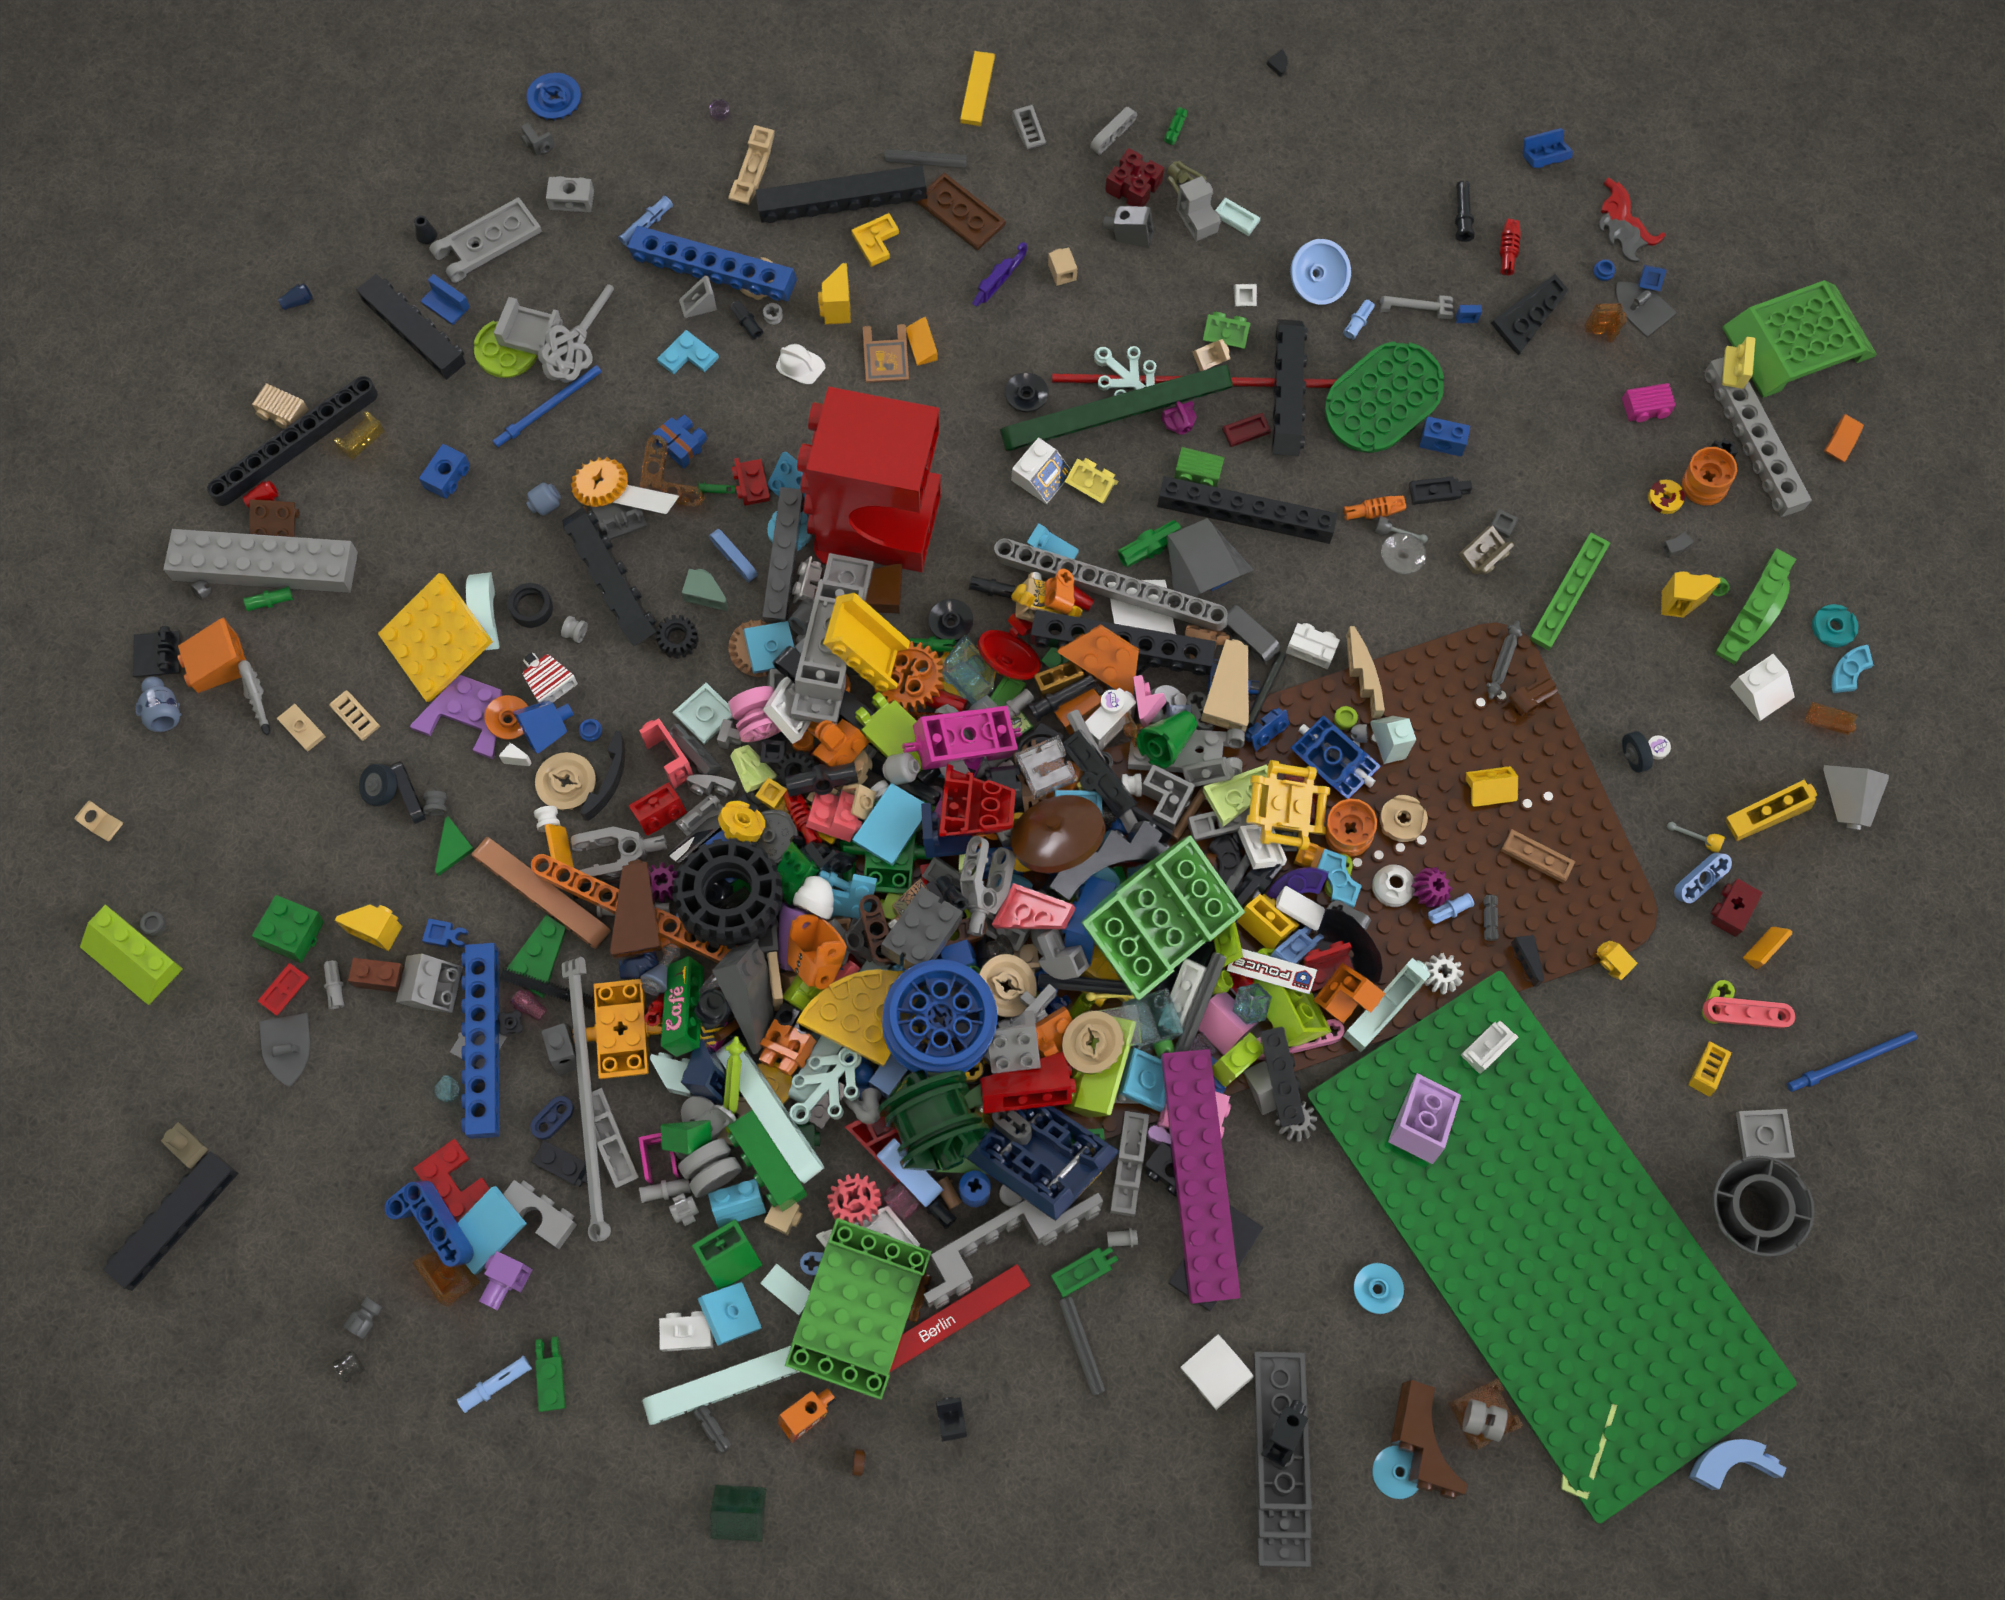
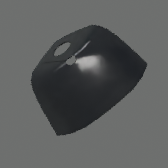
M1326 909L1317 935L1321 934L1324 938L1315 949L1324 951L1330 949L1329 946L1333 943L1343 941L1345 944L1350 942L1351 950L1354 953L1350 960L1354 970L1373 984L1378 983L1381 979L1383 965L1381 954L1373 939L1353 916L1340 910Z

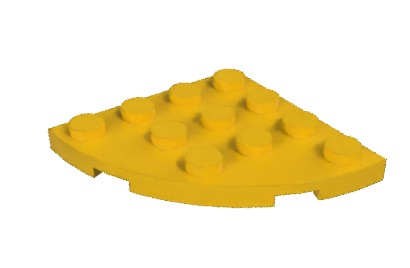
M875 969L843 977L830 984L828 988L814 997L802 1011L796 1023L884 1067L891 1052L886 1045L883 1035V1007L889 989L904 971ZM918 998L912 1001L913 1006H915ZM901 1012L900 1021L908 1020L910 1014Z

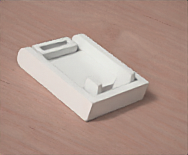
M785 677L778 684L764 706L763 711L793 744L802 738L811 721L791 717V709L796 693L795 684L793 683L788 686L791 680L789 677Z

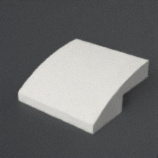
M1219 1335L1215 1336L1181 1366V1370L1215 1410L1254 1378L1245 1364Z

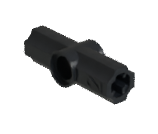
M854 762L833 767L818 764L810 772L785 777L789 797L811 792L826 795L834 787L858 783Z
M1281 864L1268 868H1252L1243 879L1242 885L1233 894L1243 910L1259 894L1263 895L1273 883L1274 877L1283 868Z

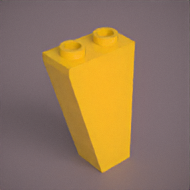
M1804 779L1726 817L1725 822L1735 840L1739 841L1812 809L1817 793L1812 784H1807Z

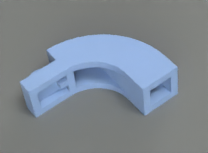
M1744 1439L1730 1440L1717 1443L1705 1450L1694 1463L1689 1478L1711 1490H1719L1727 1471L1736 1463L1749 1464L1773 1478L1783 1477L1786 1467L1780 1465V1460L1772 1455L1764 1454L1763 1456L1766 1445Z

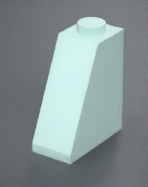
M1389 716L1370 721L1383 763L1387 764L1406 759L1416 741L1410 719Z

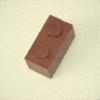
M353 958L348 981L355 988L398 993L404 966L401 963Z

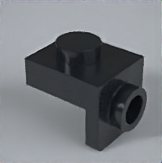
M947 1397L937 1401L936 1408L942 1442L967 1437L961 1398Z

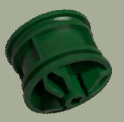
M919 1070L906 1076L904 1081L900 1082L888 1095L886 1101L878 1107L877 1111L881 1117H886L885 1123L887 1127H896L902 1142L897 1149L899 1156L904 1157L900 1161L902 1169L941 1170L940 1163L943 1171L950 1170L964 1162L963 1158H967L979 1145L980 1139L990 1129L986 1123H981L982 1117L980 1113H971L964 1097L969 1092L968 1085L964 1083L967 1079L964 1071L957 1070L942 1073L926 1071L929 1077L927 1078L925 1071Z

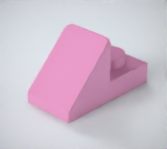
M1139 675L1134 676L1133 679L1139 719L1142 727H1146L1165 705L1166 698L1164 693L1151 695L1149 682L1145 683L1143 676Z

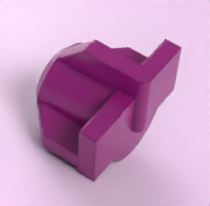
M1177 401L1175 407L1163 411L1161 420L1167 429L1180 435L1192 430L1197 418L1193 410V401L1185 404Z

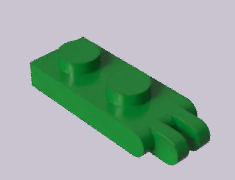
M1109 1247L1102 1251L1101 1248H1097L1052 1274L1051 1278L1062 1298L1112 1270L1110 1265L1117 1262L1118 1258L1114 1256L1107 1260L1105 1256L1111 1254L1113 1249Z

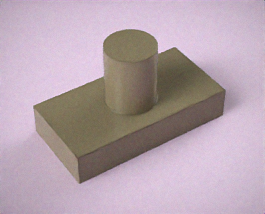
M179 1122L172 1129H169L161 1140L190 1169L209 1150Z

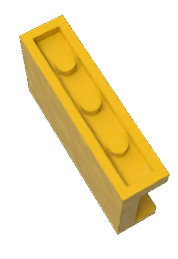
M854 592L836 597L823 644L833 654L846 662L849 667L859 673L862 678L871 683L876 690L885 692L897 689L898 683L891 678L897 651L908 649L910 641Z

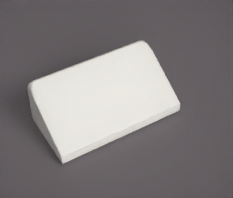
M1285 886L1276 898V908L1315 931L1319 929L1325 911L1324 907L1288 886Z

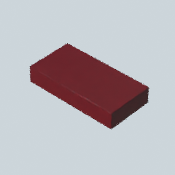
M1263 412L1225 425L1222 428L1230 447L1271 433Z

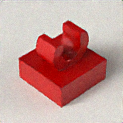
M1016 613L1010 616L1008 622L1013 627L1009 633L1014 638H1017L1019 634L1025 636L1031 633L1033 622L1017 618Z

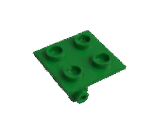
M794 842L790 843L783 854L782 861L777 866L782 881L783 898L788 905L793 903L794 895L804 885L805 879L810 876H816L820 870L813 859L809 861Z

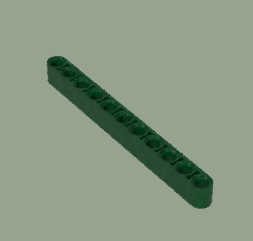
M1222 365L1001 428L1000 433L1005 450L1011 451L1032 445L1037 438L1043 441L1051 440L1176 404L1177 401L1182 403L1232 388L1233 383L1228 365Z

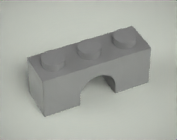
M513 1180L503 1194L522 1218L529 1211H540L542 1223L535 1233L560 1249L577 1226L572 1221L575 1216L564 1208L560 1212L552 1207L555 1203L544 1194L539 1198L533 1193L535 1188L524 1180L521 1184Z

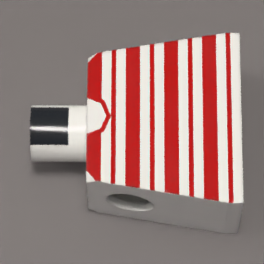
M530 653L523 659L528 668L522 674L538 703L548 700L553 703L578 684L574 675L549 654L538 659L534 653Z

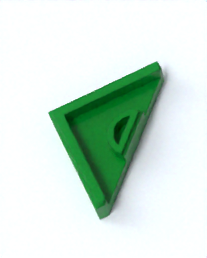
M449 816L445 818L435 872L438 876L474 851Z

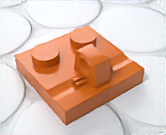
M1064 1006L1035 1023L1040 1059L1063 1052V1036L1068 1025L1073 1021L1067 1008Z

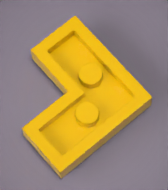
M889 213L851 230L852 236L871 267L890 259V254L882 241L898 235L899 229Z

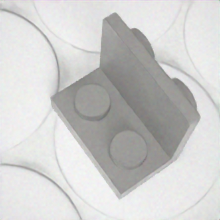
M1034 1010L1025 1011V1021L1020 1022L1018 1026L996 1028L994 1037L988 1047L992 1073L1041 1068Z

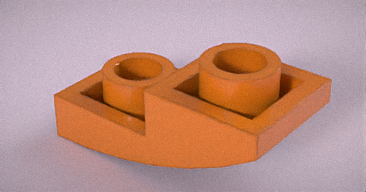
M1844 414L1834 429V435L1824 449V452L1841 462H1845L1864 425Z

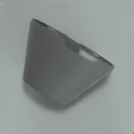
M1749 1156L1732 1163L1719 1176L1713 1191V1211L1721 1231L1735 1246L1753 1255L1775 1257L1786 1254L1800 1246L1810 1233L1814 1221V1202L1811 1192L1800 1179V1174L1785 1162L1768 1156ZM1743 1190L1755 1193L1764 1201L1769 1214L1768 1224L1764 1231L1751 1226L1742 1216L1739 1199Z

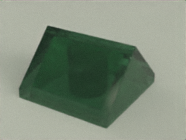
M715 1485L710 1510L711 1539L762 1542L767 1488Z

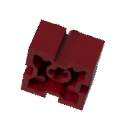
M1128 148L1120 159L1119 167L1115 166L1107 176L1105 192L1117 199H1120L1122 196L1127 198L1126 204L1130 206L1144 207L1150 199V192L1154 193L1162 183L1164 167L1152 160H1149L1148 163L1142 161L1143 155Z

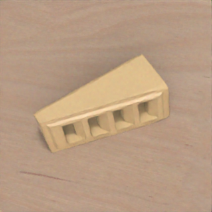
M347 690L329 704L332 710L362 741L380 727ZM355 707L357 708V709H356L353 713H351L348 717L345 716V715H347L351 710H353ZM361 714L364 715V716H363L362 718H360L356 723H354V724L352 723V722H353L354 720H356ZM367 721L370 722L361 731L358 730V728H360L364 723H366Z

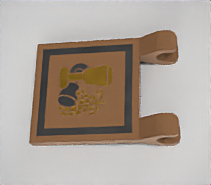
M905 324L897 325L898 340L872 341L871 326L863 327L866 383L909 380Z

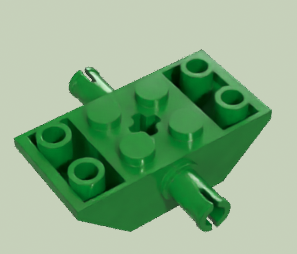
M875 801V802H874L873 808L876 806V804L878 803V801ZM917 831L893 866L853 843L852 840L850 842L844 840L843 852L864 855V858H866L864 876L877 878L874 891L877 893L904 894L912 887L914 861L916 859H933L926 858L924 845L916 843Z

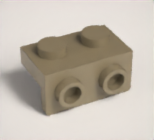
M1492 525L1488 526L1459 553V556L1474 575L1481 573L1485 575L1495 568L1494 564L1498 560L1500 561L1510 554L1509 550L1514 544L1512 542L1505 543Z

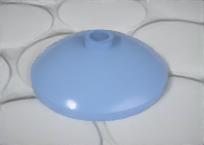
M1316 239L1300 247L1294 255L1291 264V280L1296 292L1307 302L1317 305L1332 303L1345 293L1351 278V266L1344 250L1335 242L1326 239ZM1313 270L1317 272L1316 277L1313 276Z

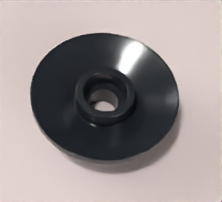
M1020 373L1013 376L1007 382L1005 397L1009 405L1021 412H1033L1040 409L1046 403L1048 387L1040 376L1033 373ZM1029 394L1030 397H1023V395Z
M946 599L938 602L931 609L928 623L932 633L939 639H955V641H958L967 636L973 627V614L971 609L962 601ZM952 620L955 622V625L949 626L947 622Z

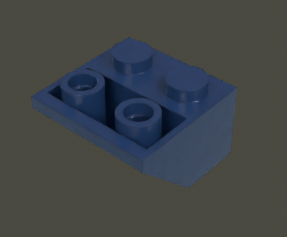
M700 1039V1048L692 1051V1056L683 1073L681 1083L694 1096H703L714 1105L721 1106L724 1102L726 1069L717 1057L716 1052L703 1039Z

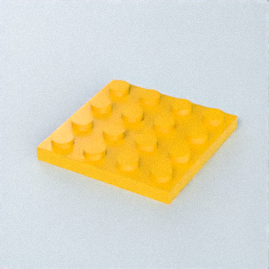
M438 573L378 633L427 702L433 701L493 643L449 580L441 573Z

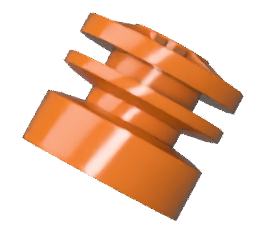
M1706 447L1698 450L1692 456L1682 479V489L1686 497L1699 505L1719 503L1726 496L1736 476L1737 463L1726 450L1718 447Z
M1349 798L1334 805L1328 815L1325 826L1327 827L1325 839L1328 846L1334 852L1346 854L1349 857L1361 855L1370 847L1377 829V818L1374 810L1367 803L1359 799ZM1346 830H1354V832H1350L1349 834L1346 833Z

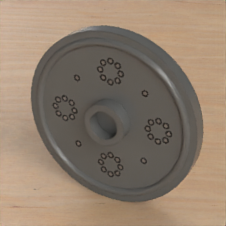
M767 810L761 812L765 819V828L758 841L752 843H754L756 849L762 848L765 850L768 858H772L776 865H778L791 843L790 838L793 835L799 836V831L796 829L790 815L786 812Z

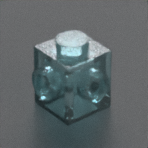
M1258 983L1239 987L1232 1011L1246 1025L1265 1021L1272 996Z

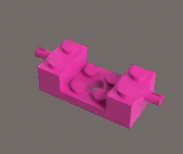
M1007 706L932 715L918 719L913 725L915 742L903 743L902 749L906 753L917 751L923 770L945 767L950 761L985 756L987 761L1009 758L1018 750L1015 738L1022 737V732H1020V727L1013 729ZM963 730L971 731L973 740L966 739L963 735Z

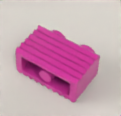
M1669 383L1626 390L1622 397L1629 421L1644 422L1653 417L1663 419L1668 417L1676 406Z

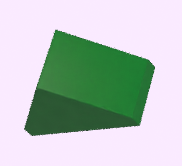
M710 1120L660 1124L662 1150L691 1154L700 1147L712 1142Z

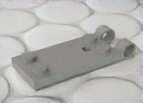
M518 197L445 238L436 240L431 244L430 251L437 260L448 256L451 250L454 251L460 261L449 265L446 269V274L452 282L456 283L465 278L468 272L541 233L542 230ZM475 243L479 244L478 247H472V245Z
M1132 726L1128 769L1150 770L1152 767L1148 763L1150 759L1146 754L1144 756L1141 755L1136 743L1138 733L1144 728L1142 726ZM1237 728L1229 729L1227 732L1195 730L1176 761L1164 770L1183 773V765L1221 758L1223 746L1231 748H1241L1244 746L1245 732ZM1203 749L1204 751L1202 753H1197L1195 750ZM1235 757L1227 758L1235 775L1241 774L1242 760Z

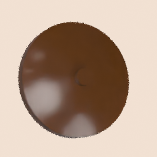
M1075 795L1051 797L1033 805L1020 816L1011 833V846L1017 860L1030 870L1041 873L1065 871L1080 865L1097 851L1104 839L1105 822L1100 809L1092 801L1084 797Z

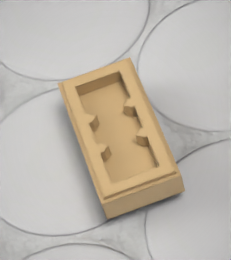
M293 704L277 717L278 721L307 752L325 738V735L296 704Z

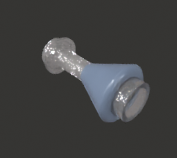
M674 944L664 946L662 951L665 955L659 965L641 975V987L646 993L657 996L659 993L667 990V969L673 959H679L680 949Z

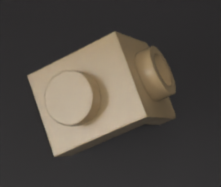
M1223 339L1192 351L1200 372L1230 360L1229 348Z

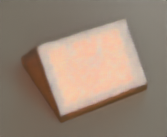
M436 1251L413 1261V1265L439 1303L446 1307L453 1304L480 1283L466 1264L446 1266Z

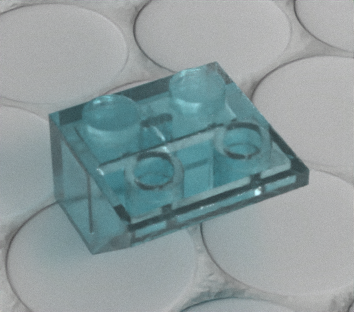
M1168 988L1147 994L1139 1001L1131 999L1122 1002L1120 1011L1123 1019L1137 1022L1132 1039L1133 1048L1144 1052L1153 1049L1154 1045L1160 1042L1173 1040L1184 1034Z

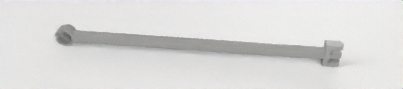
M578 957L562 963V977L569 979L591 1214L588 1236L592 1241H604L610 1236L611 1228L609 1224L604 1222L581 984V975L586 974V963L583 957Z

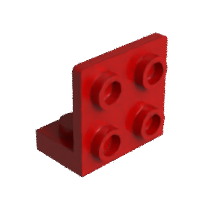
M1343 941L1331 944L1329 946L1330 949L1324 951L1315 949L1306 953L1307 956L1304 957L1302 966L1317 969L1311 988L1312 993L1322 990L1341 963L1354 970L1348 955L1352 947L1350 942L1344 944Z

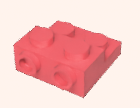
M841 791L839 797L830 793L826 795L815 793L805 827L850 842L853 835L862 826V821H859L858 817L851 814L855 795L845 791Z

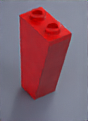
M1059 1052L1041 1058V1068L995 1073L980 1078L984 1114L1072 1104V1093H1076L1075 1079H1070L1072 1067L1066 1062L1064 1053Z

